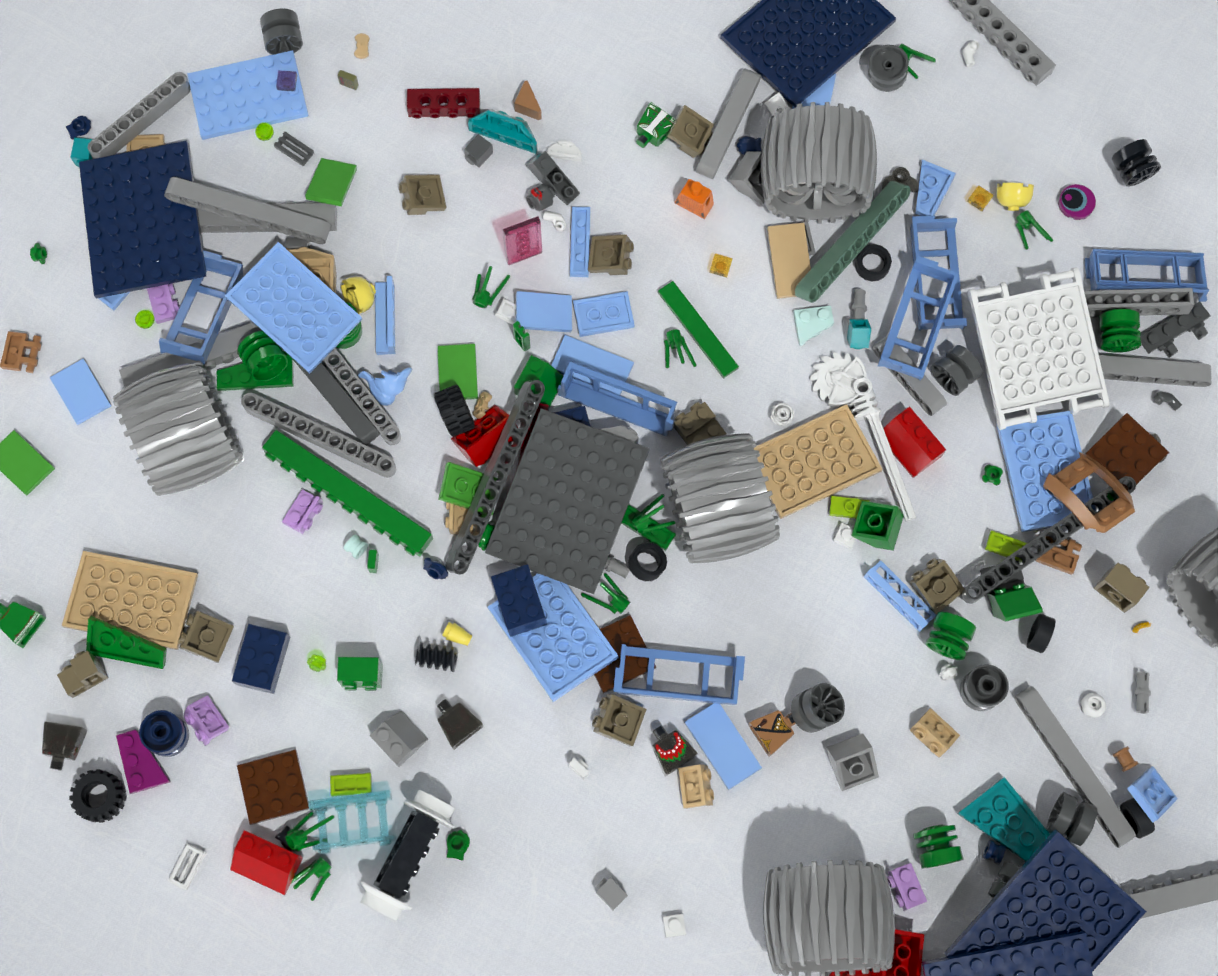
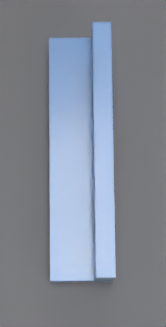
M387 276V282H375L377 355L395 354V285L393 277Z
M881 560L865 574L864 578L919 632L936 616ZM879 567L886 572V579H883L876 572ZM889 583H897L900 586V593H897ZM903 596L911 597L914 600V607H912L903 598ZM917 610H924L930 617L925 620Z

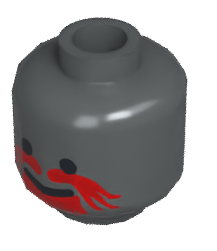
M541 184L530 189L526 199L531 209L542 211L553 205L555 194L551 187L548 188L546 185Z

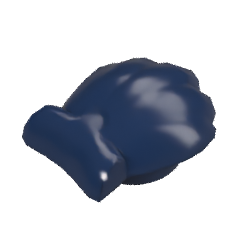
M86 116L75 118L70 125L66 126L70 138L74 140L77 136L87 134L91 129V121Z
M743 136L738 140L736 146L743 155L746 152H762V139Z
M431 558L424 559L423 569L427 570L430 577L433 579H446L449 573L442 563L432 561Z

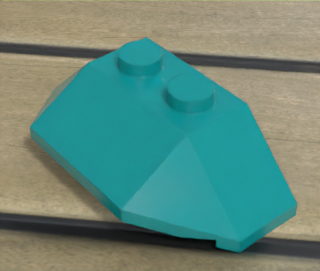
M488 110L468 121L469 131L537 154L535 137L527 121L520 117L509 116L503 111Z

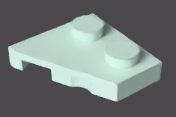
M831 306L794 310L799 346L804 345L806 341L818 336L823 330H827L834 324Z

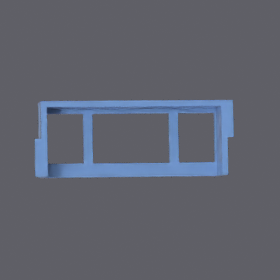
M935 216L912 217L910 232L913 265L917 255L921 257L949 256L950 270L959 273L955 235L957 218L935 219ZM946 231L948 250L919 251L918 232ZM919 273L915 290L916 293L923 295L921 273ZM959 276L952 293V298L949 301V304H953L954 318L943 319L940 329H964L967 326V318H963ZM934 298L936 300L942 301V298ZM916 300L919 331L932 329L935 319L925 320L924 305L930 304Z
M1093 249L1090 257L1084 260L1086 279H1090L1091 291L1100 289L1192 288L1193 293H1198V300L1200 302L1207 301V294L1209 292L1203 258L1204 253ZM1099 263L1120 264L1122 281L1101 280ZM1127 264L1172 266L1174 283L1129 281ZM1179 266L1194 267L1196 283H1181Z
M203 250L206 272L208 270L233 277L225 293L200 286L204 277L193 279L166 339H159L161 354L170 353L191 360L201 361L205 365L232 304L225 295L243 278V265L222 259V255ZM197 292L223 299L208 334L182 327ZM179 333L205 340L201 349L175 342Z
M917 255L880 357L879 367L892 369L917 378L920 381L923 379L959 273L939 267L938 262ZM919 273L948 283L942 301L913 292ZM911 298L939 307L925 348L897 338ZM894 344L923 354L919 367L916 368L890 359Z
M571 361L569 362L561 385L558 387V396L666 437L669 430L672 431L677 405L676 401ZM574 372L593 379V385L575 379ZM600 382L643 398V404L601 389ZM652 401L670 408L669 414L649 407V402Z
M622 644L620 665L615 670L613 692H617V694L736 705L739 680L743 681L745 656L727 657L628 647L626 644ZM625 656L649 658L646 689L622 687ZM655 659L704 663L701 695L652 690ZM710 664L733 666L731 698L707 695Z

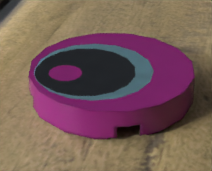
M1074 184L1063 190L1058 205L1061 212L1068 218L1081 220L1091 215L1096 206V199L1094 193L1084 185Z

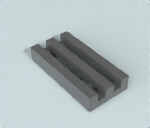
M284 132L283 136L279 137V141L274 143L276 149L302 166L314 154V150L287 132ZM286 139L295 144L296 146H298L299 148H301L302 150H304L305 152H307L308 154L304 153L303 151H301L300 149L286 141ZM281 145H286L294 152L304 157V159L302 160L301 158H299L298 156H296L295 154H293Z

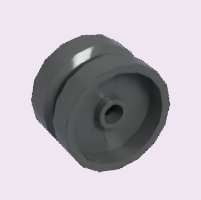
M889 44L874 50L869 60L868 77L870 83L876 89L890 92L897 90L904 84L909 65L908 56L904 50L896 45Z

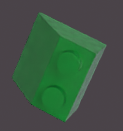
M531 355L514 386V393L518 396L524 382L539 380L545 386L540 403L547 404L550 408L558 393V387L561 385L563 375L549 363ZM532 384L531 391L532 393H534L536 388L535 385Z
M862 501L852 537L875 548L894 551L904 516L898 506Z
M1024 583L1013 584V588L1009 589L1005 587L994 589L993 593L988 594L993 616L1005 622L1043 612L1032 587L1024 585Z

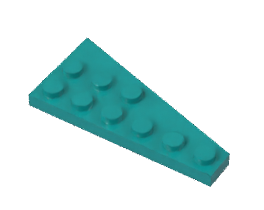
M1005 777L957 813L998 843L1006 846L1007 849L1024 861H1027L1050 835Z

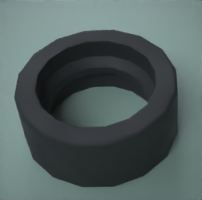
M867 245L857 255L855 262L856 271L865 280L871 282L879 281L890 270L892 263L891 255L881 245ZM867 254L878 255L884 261V267L877 272L869 271L863 265V258Z
M650 542L642 543L630 554L628 560L629 569L639 580L645 582L653 581L666 569V554L656 544ZM640 553L650 554L657 561L658 568L655 571L645 570L638 562V555Z
M1039 614L1036 617L1027 639L1028 649L1043 653L1046 650L1055 629L1056 621L1054 618L1044 614Z
M1134 798L1120 805L1121 813L1133 828L1137 838L1141 839L1155 831L1154 822L1150 820Z

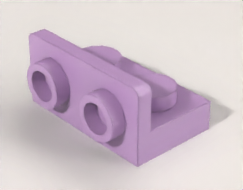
M173 283L147 288L156 323L159 324L175 319L180 307L178 301L174 300L173 297L176 294Z
M302 489L282 523L301 534L305 530L308 531L312 526L313 517L322 510L323 501L321 497L314 496Z
M208 695L187 706L184 712L186 723L193 727L197 739L202 741L205 746L210 743L211 739L229 729L228 724Z
M911 863L888 872V883L891 888L895 889L897 894L895 900L899 908L902 907L903 911L927 902Z

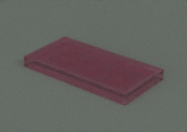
M538 216L503 229L505 257L508 265L542 253L541 221Z

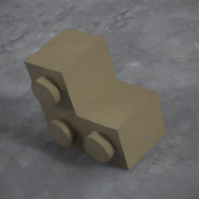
M81 651L74 655V659L70 660L71 665L64 667L61 670L62 672L57 674L67 695L72 698L108 679L99 659L89 651Z

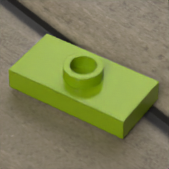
M831 496L829 516L857 519L861 502H870V500Z
M991 531L985 550L1009 557L1027 543ZM1015 557L1016 561L1022 562L1019 557Z
M371 773L330 776L332 797L372 794Z

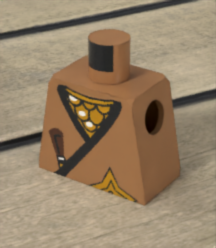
M777 710L751 721L748 726L768 757H770L794 735L791 727L796 723L791 713L784 717Z

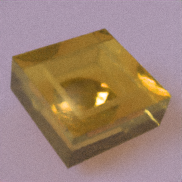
M978 185L967 202L983 211L994 195Z
M715 254L709 273L727 278L733 258Z

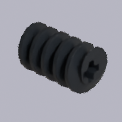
M420 642L416 653L415 665L419 661L420 667H424L425 663H427V668L431 669L434 664L436 670H439L442 665L443 671H447L450 666L451 672H455L458 652L455 653L454 647H451L450 651L447 652L445 645L440 651L438 644L435 645L434 649H431L430 643L424 648L423 642Z

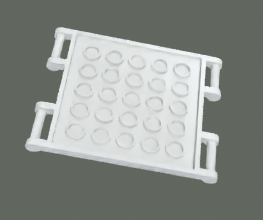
M1078 267L1071 268L1070 271L1051 275L1041 274L1040 283L1043 289L1009 296L1008 287L1005 282L999 283L998 286L968 290V298L972 306L999 430L1027 422L1036 423L1035 407L1061 401H1069V411L1072 415L1091 408L1109 407V398ZM1072 278L1074 282L1055 287L1050 285V282ZM1000 293L1002 297L978 302V297ZM1094 394H1099L1100 396L1097 400L1079 404L1076 399ZM1027 409L1028 412L1027 415L1009 419L1004 417L1006 413Z

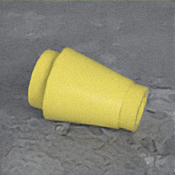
M448 622L442 634L446 638L445 640L468 646L473 636L455 622Z

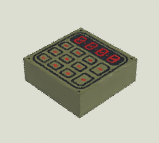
M340 70L337 75L339 83L357 90L359 86L357 76Z

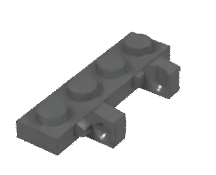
M1199 301L1194 304L1189 314L1175 315L1140 337L1141 344L1148 354L1159 349L1160 351L1163 350L1167 357L1170 358L1178 352L1173 343L1174 339L1187 331H1192L1196 338L1200 340L1208 334L1204 327V321L1210 317V314Z

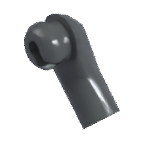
M1160 391L1153 398L1158 405L1167 402L1175 411L1182 406L1171 393Z

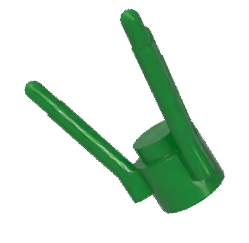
M904 44L899 46L907 54L909 61L915 55L933 63L936 62L935 58L913 50ZM908 66V72L915 79H918V75Z
M1029 210L1017 216L1018 223L1016 227L1020 232L1026 250L1029 247L1023 228L1028 230L1034 226L1046 240L1053 242V238L1040 226Z
M489 266L482 289L480 290L481 274H478L475 293L472 298L473 304L480 308H487L488 305L492 306L493 300L507 283L510 275L506 276L490 297L486 287L491 275L492 266Z
M680 330L668 331L666 333L667 339L664 340L666 368H669L670 346L672 349L677 348L680 361L684 364L685 361L681 346H683L693 367H696L694 358L685 342L684 336H681Z
M661 494L640 513L633 516L634 518L631 519V523L637 533L642 531L643 534H646L649 531L668 527L676 523L671 521L648 527L651 524L649 517L663 509L664 505L655 508L648 514L645 513L664 498V494Z
M607 573L604 574V577L618 594L616 595L604 583H600V586L613 597L610 602L613 606L585 593H581L582 597L609 609L614 614L617 611L622 614L631 603Z
M310 812L293 829L287 832L288 835L285 838L288 846L292 850L296 849L299 852L304 848L324 843V839L305 843L309 833L334 819V815L325 818L306 831L298 830L314 814Z
M319 857L295 875L291 884L302 877L293 886L294 889H297L313 874L318 879L322 876L311 897V901H314L326 879L331 875L328 871L332 867L322 857Z

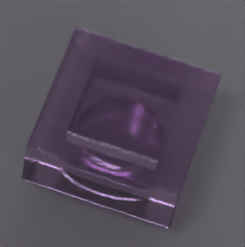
M278 70L277 90L296 91L297 72Z

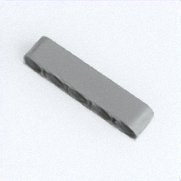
M888 336L873 346V351L879 359ZM894 344L890 359L918 368L903 349ZM888 368L928 415L933 416L947 405L944 396L925 375L920 381L917 378Z

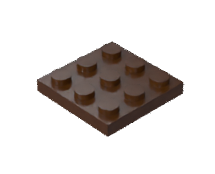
M1126 413L1085 454L1104 466L1118 480L1129 476L1135 480L1137 485L1169 451ZM1122 484V485L1125 487V489L1128 491L1127 485Z
M631 615L600 629L619 657L594 674L603 694L614 689L615 670L620 665L622 644H626L628 647L647 648ZM625 656L623 684L648 673L649 658Z
M297 750L237 765L250 825L310 809Z

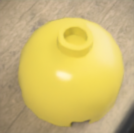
M998 183L997 199L1002 206L1008 207V211H1019V207H1025L1030 203L1034 185L1028 184V187H1023V183H1002V185Z
M358 276L342 280L344 285H341V291L345 302H350L356 308L358 314L369 310L374 303V294L376 293L374 285Z

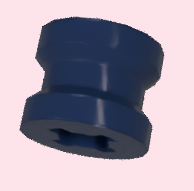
M989 840L985 847L983 858L986 860L991 859L995 864L999 865L1004 857L1006 846L1002 844L997 845L995 841Z

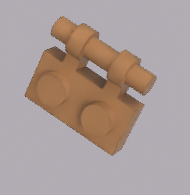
M8 331L0 367L6 370L21 371L22 364L27 365L26 372L33 373L38 363V351L41 350L42 346L40 344L41 337L34 335L33 341H28L29 336L26 333ZM26 349H31L29 357H24Z
M1046 536V537H1045L1046 540H1049V543H1053V540H1052L1051 537H1049V536ZM1069 538V540L1066 539L1059 544L1065 546L1066 550L1054 547L1036 560L1038 563L1072 575L1079 559V555L1072 552L1073 550L1080 552L1082 545L1076 543V540Z

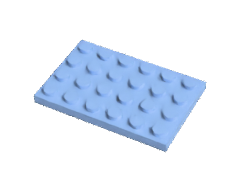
M293 50L187 73L202 140L309 116Z
M279 242L225 295L235 307L309 374L362 320L358 313Z
M1070 411L1037 416L1036 423L1027 422L1008 426L1003 430L998 429L1021 531L1027 532L1050 528L1072 512L1054 497L1051 491L1045 490L1043 487L1049 473L1054 476L1079 459V452L1082 453L1074 418ZM1088 476L1070 488L1084 504L1093 498ZM1092 504L1091 508L1096 511L1095 505Z
M536 574L532 578L547 625L510 637L498 600L489 605L488 610L552 702H554L619 657L569 586L544 575Z

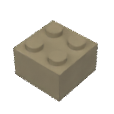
M1118 562L1104 574L1094 589L1125 613L1140 601L1150 587L1146 585L1144 579L1136 577L1126 565Z

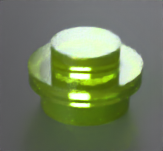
M260 123L256 127L255 133L258 139L266 141L273 137L274 130L270 124Z
M148 310L140 311L135 317L136 324L143 329L150 328L155 320L154 315Z
M313 654L311 658H308L307 664L311 670L320 672V670H325L326 659Z

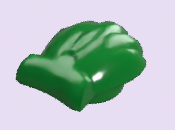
M487 524L478 544L479 548L483 551L488 546L495 525Z
M462 830L454 831L448 836L447 858L464 860V853L469 847L470 838Z

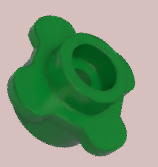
M35 243L34 247L30 249L31 259L34 262L40 261L41 264H45V259L47 258L46 248L41 247L39 243Z
M986 465L984 468L985 474L982 476L983 482H991L995 486L999 485L1003 470L997 466Z

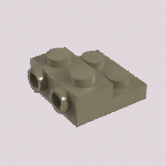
M684 105L667 137L679 144L680 150L694 158L704 152V144L712 136L713 132L711 130L714 124Z
M405 175L399 183V192L404 194L402 207L404 210H407L408 215H425L427 211H445L447 208L440 175Z
M627 235L592 236L588 271L590 273L608 272L609 275H627L628 269L632 268V261L629 257L630 252L634 251L633 242Z
M699 402L695 403L690 408L691 411L686 415L684 412L680 413L675 418L676 421L673 426L687 445L703 439L727 434L716 420L715 414L706 402L702 404Z
M934 558L927 562L925 570L915 572L911 576L913 579L909 583L917 595L923 598L929 608L937 614L960 596L964 587L945 560Z
M199 611L194 612V615L190 614L186 621L188 629L186 633H181L178 643L181 644L179 648L219 663L234 626Z
M607 694L606 697H602L600 700L599 708H601L599 716L596 715L593 719V732L628 746H634L647 709L616 695Z

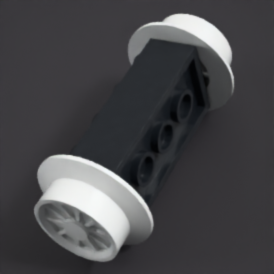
M421 790L418 791L413 801L403 802L415 811H412L373 884L380 888V890L361 881L366 891L360 902L397 921L402 910H412V907L395 899V896L401 898L402 895L405 896L410 888L408 882L412 876L415 877L420 868L418 863L421 857H426L430 849L428 846L430 840L436 838L440 830L438 828L439 823L451 829L455 828L449 820L455 808Z

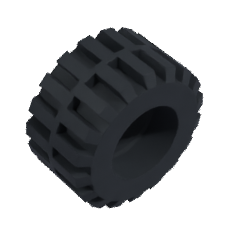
M455 384L435 393L436 404L452 437L474 429V420L458 385Z
M96 769V771L89 770L87 771L88 774L82 773L80 775L81 779H76L73 782L76 784L75 788L71 787L70 789L73 792V795L69 796V800L73 801L70 805L72 809L76 810L75 813L81 816V818L95 823H103L105 820L110 821L113 819L112 816H118L120 814L118 810L124 808L125 805L122 802L126 801L127 797L124 796L126 789L122 787L123 782L114 774L101 769ZM103 784L107 788V799L101 806L93 808L89 803V794L94 787Z

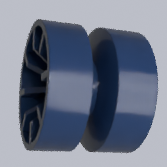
M158 710L144 718L140 725L139 737L142 744L148 750L162 757H172L182 752L189 740V729L186 723L175 714L166 710Z

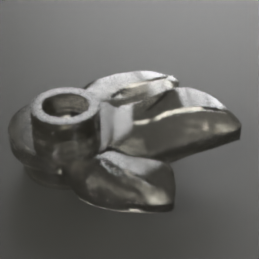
M904 167L896 168L892 175L886 177L883 181L882 190L891 181L909 186L910 192H918L919 189L917 180L911 177L909 171ZM901 175L903 176V179H900L897 176Z

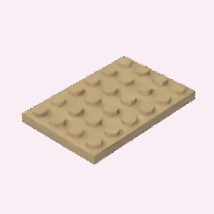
M847 404L754 448V450H759L760 456L757 459L759 463H764L765 467L761 471L763 477L768 476L769 481H766L765 485L767 491H772L773 495L769 496L772 504H775V510L780 519L883 470Z
M83 551L62 627L87 632L88 618L93 616L160 646L178 650L180 645L178 640L184 630L198 574Z

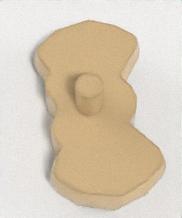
M363 33L355 36L357 49L354 55L359 59H365L369 56L368 42L370 38Z
M485 391L480 394V398L477 400L475 410L473 411L474 417L480 419L485 415V410L489 409L487 407L488 402L492 399L490 393Z

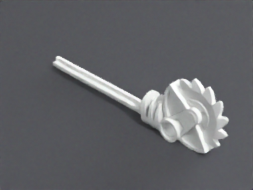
M836 352L833 353L834 359L822 356L821 359L824 363L814 365L813 369L817 370V372L810 377L811 381H816L813 386V392L820 390L821 401L828 397L830 407L839 408L847 404L849 407L854 408L851 413L857 414L854 417L856 422L868 419L905 521L915 519V512L879 418L881 410L876 407L878 402L874 401L876 396L871 381L867 379L864 364L858 357L852 361L848 353L844 359ZM861 386H865L868 390L866 392H860L858 391V388Z

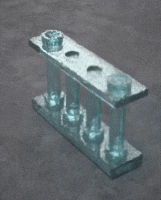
M385 790L308 801L309 809L317 814L318 823L326 818L325 813L327 809L335 808L338 814L340 842L328 844L327 827L324 824L318 828L320 845L312 846L313 850L318 851L319 854L331 853V849L374 843H379L380 846L392 845L391 841H396V836L389 835L386 804H388L387 801L392 800V792ZM375 802V805H378L381 837L369 838L366 807L367 803ZM355 805V808L358 809L360 839L348 841L345 810H347V806Z

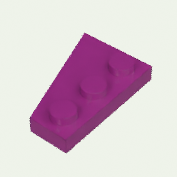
M137 730L116 735L130 794L170 783V780L150 750L142 744Z

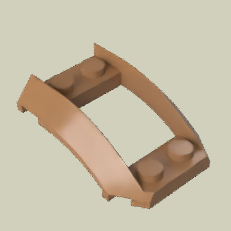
M1079 452V459L1054 476L1049 473L1043 487L1045 490L1051 491L1054 497L1061 501L1078 518L1084 529L1088 530L1091 528L1096 529V532L1105 533L1135 512L1132 496L1104 466L1089 455ZM1093 472L1101 477L1120 497L1094 516L1070 490L1071 487Z

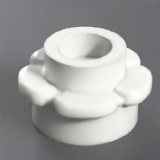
M951 664L946 665L940 669L941 673L939 674L944 681L950 680L958 675L957 667H952Z

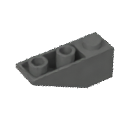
M546 151L537 154L526 165L536 178L548 188L551 187L554 194L566 205H569L580 194L578 189Z

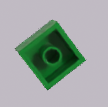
M338 657L337 681L341 687H345V690L356 691L357 688H365V691H376L377 688H382L383 664L379 657Z

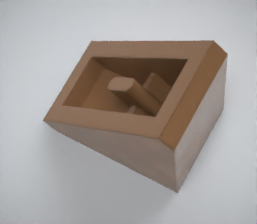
M527 80L523 83L514 102L515 112L541 120V109Z

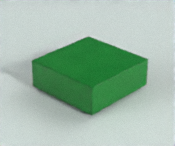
M377 550L369 551L367 568L370 573H377L379 559Z

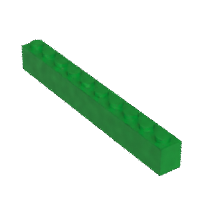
M275 430L262 447L265 452L264 456L272 462L275 460L279 462L280 467L286 472H290V470L296 474L295 477L301 482L305 483L307 481L312 484L310 487L318 493L322 491L327 495L326 498L334 504L338 502L343 505L342 509L347 513L351 514L353 512L358 515L357 519L362 523L373 525V530L380 535L384 533L389 536V540L393 544L404 546V550L411 556L416 554L421 557L433 540L430 532L279 431Z

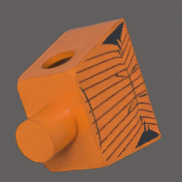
M688 179L675 204L705 219L714 205L712 191L700 182Z

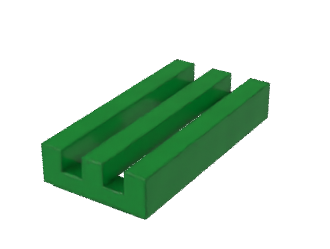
M516 321L513 324L514 339L523 351H527L530 349V335L528 332L525 333V328L520 326L519 321Z

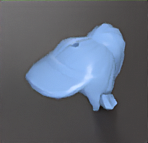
M408 367L402 372H397V374L391 370L388 373L382 370L381 374L385 378H374L367 371L359 372L357 376L368 382L370 393L380 405L388 406L394 402L395 396L403 391L412 368Z

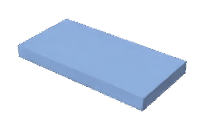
M565 335L551 364L553 368L563 375L571 361L626 382L634 362ZM574 372L575 379L593 385V379ZM600 382L601 389L619 396L621 395L622 390Z
M714 703L685 722V725L728 790L762 769L720 704Z

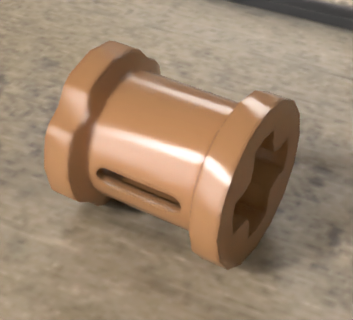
M1128 746L1113 754V757H1116L1123 767V772L1139 764L1128 751L1130 749Z

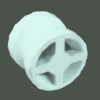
M355 534L347 541L344 550L351 552L352 556L358 559L366 551L368 543L362 542L359 536Z

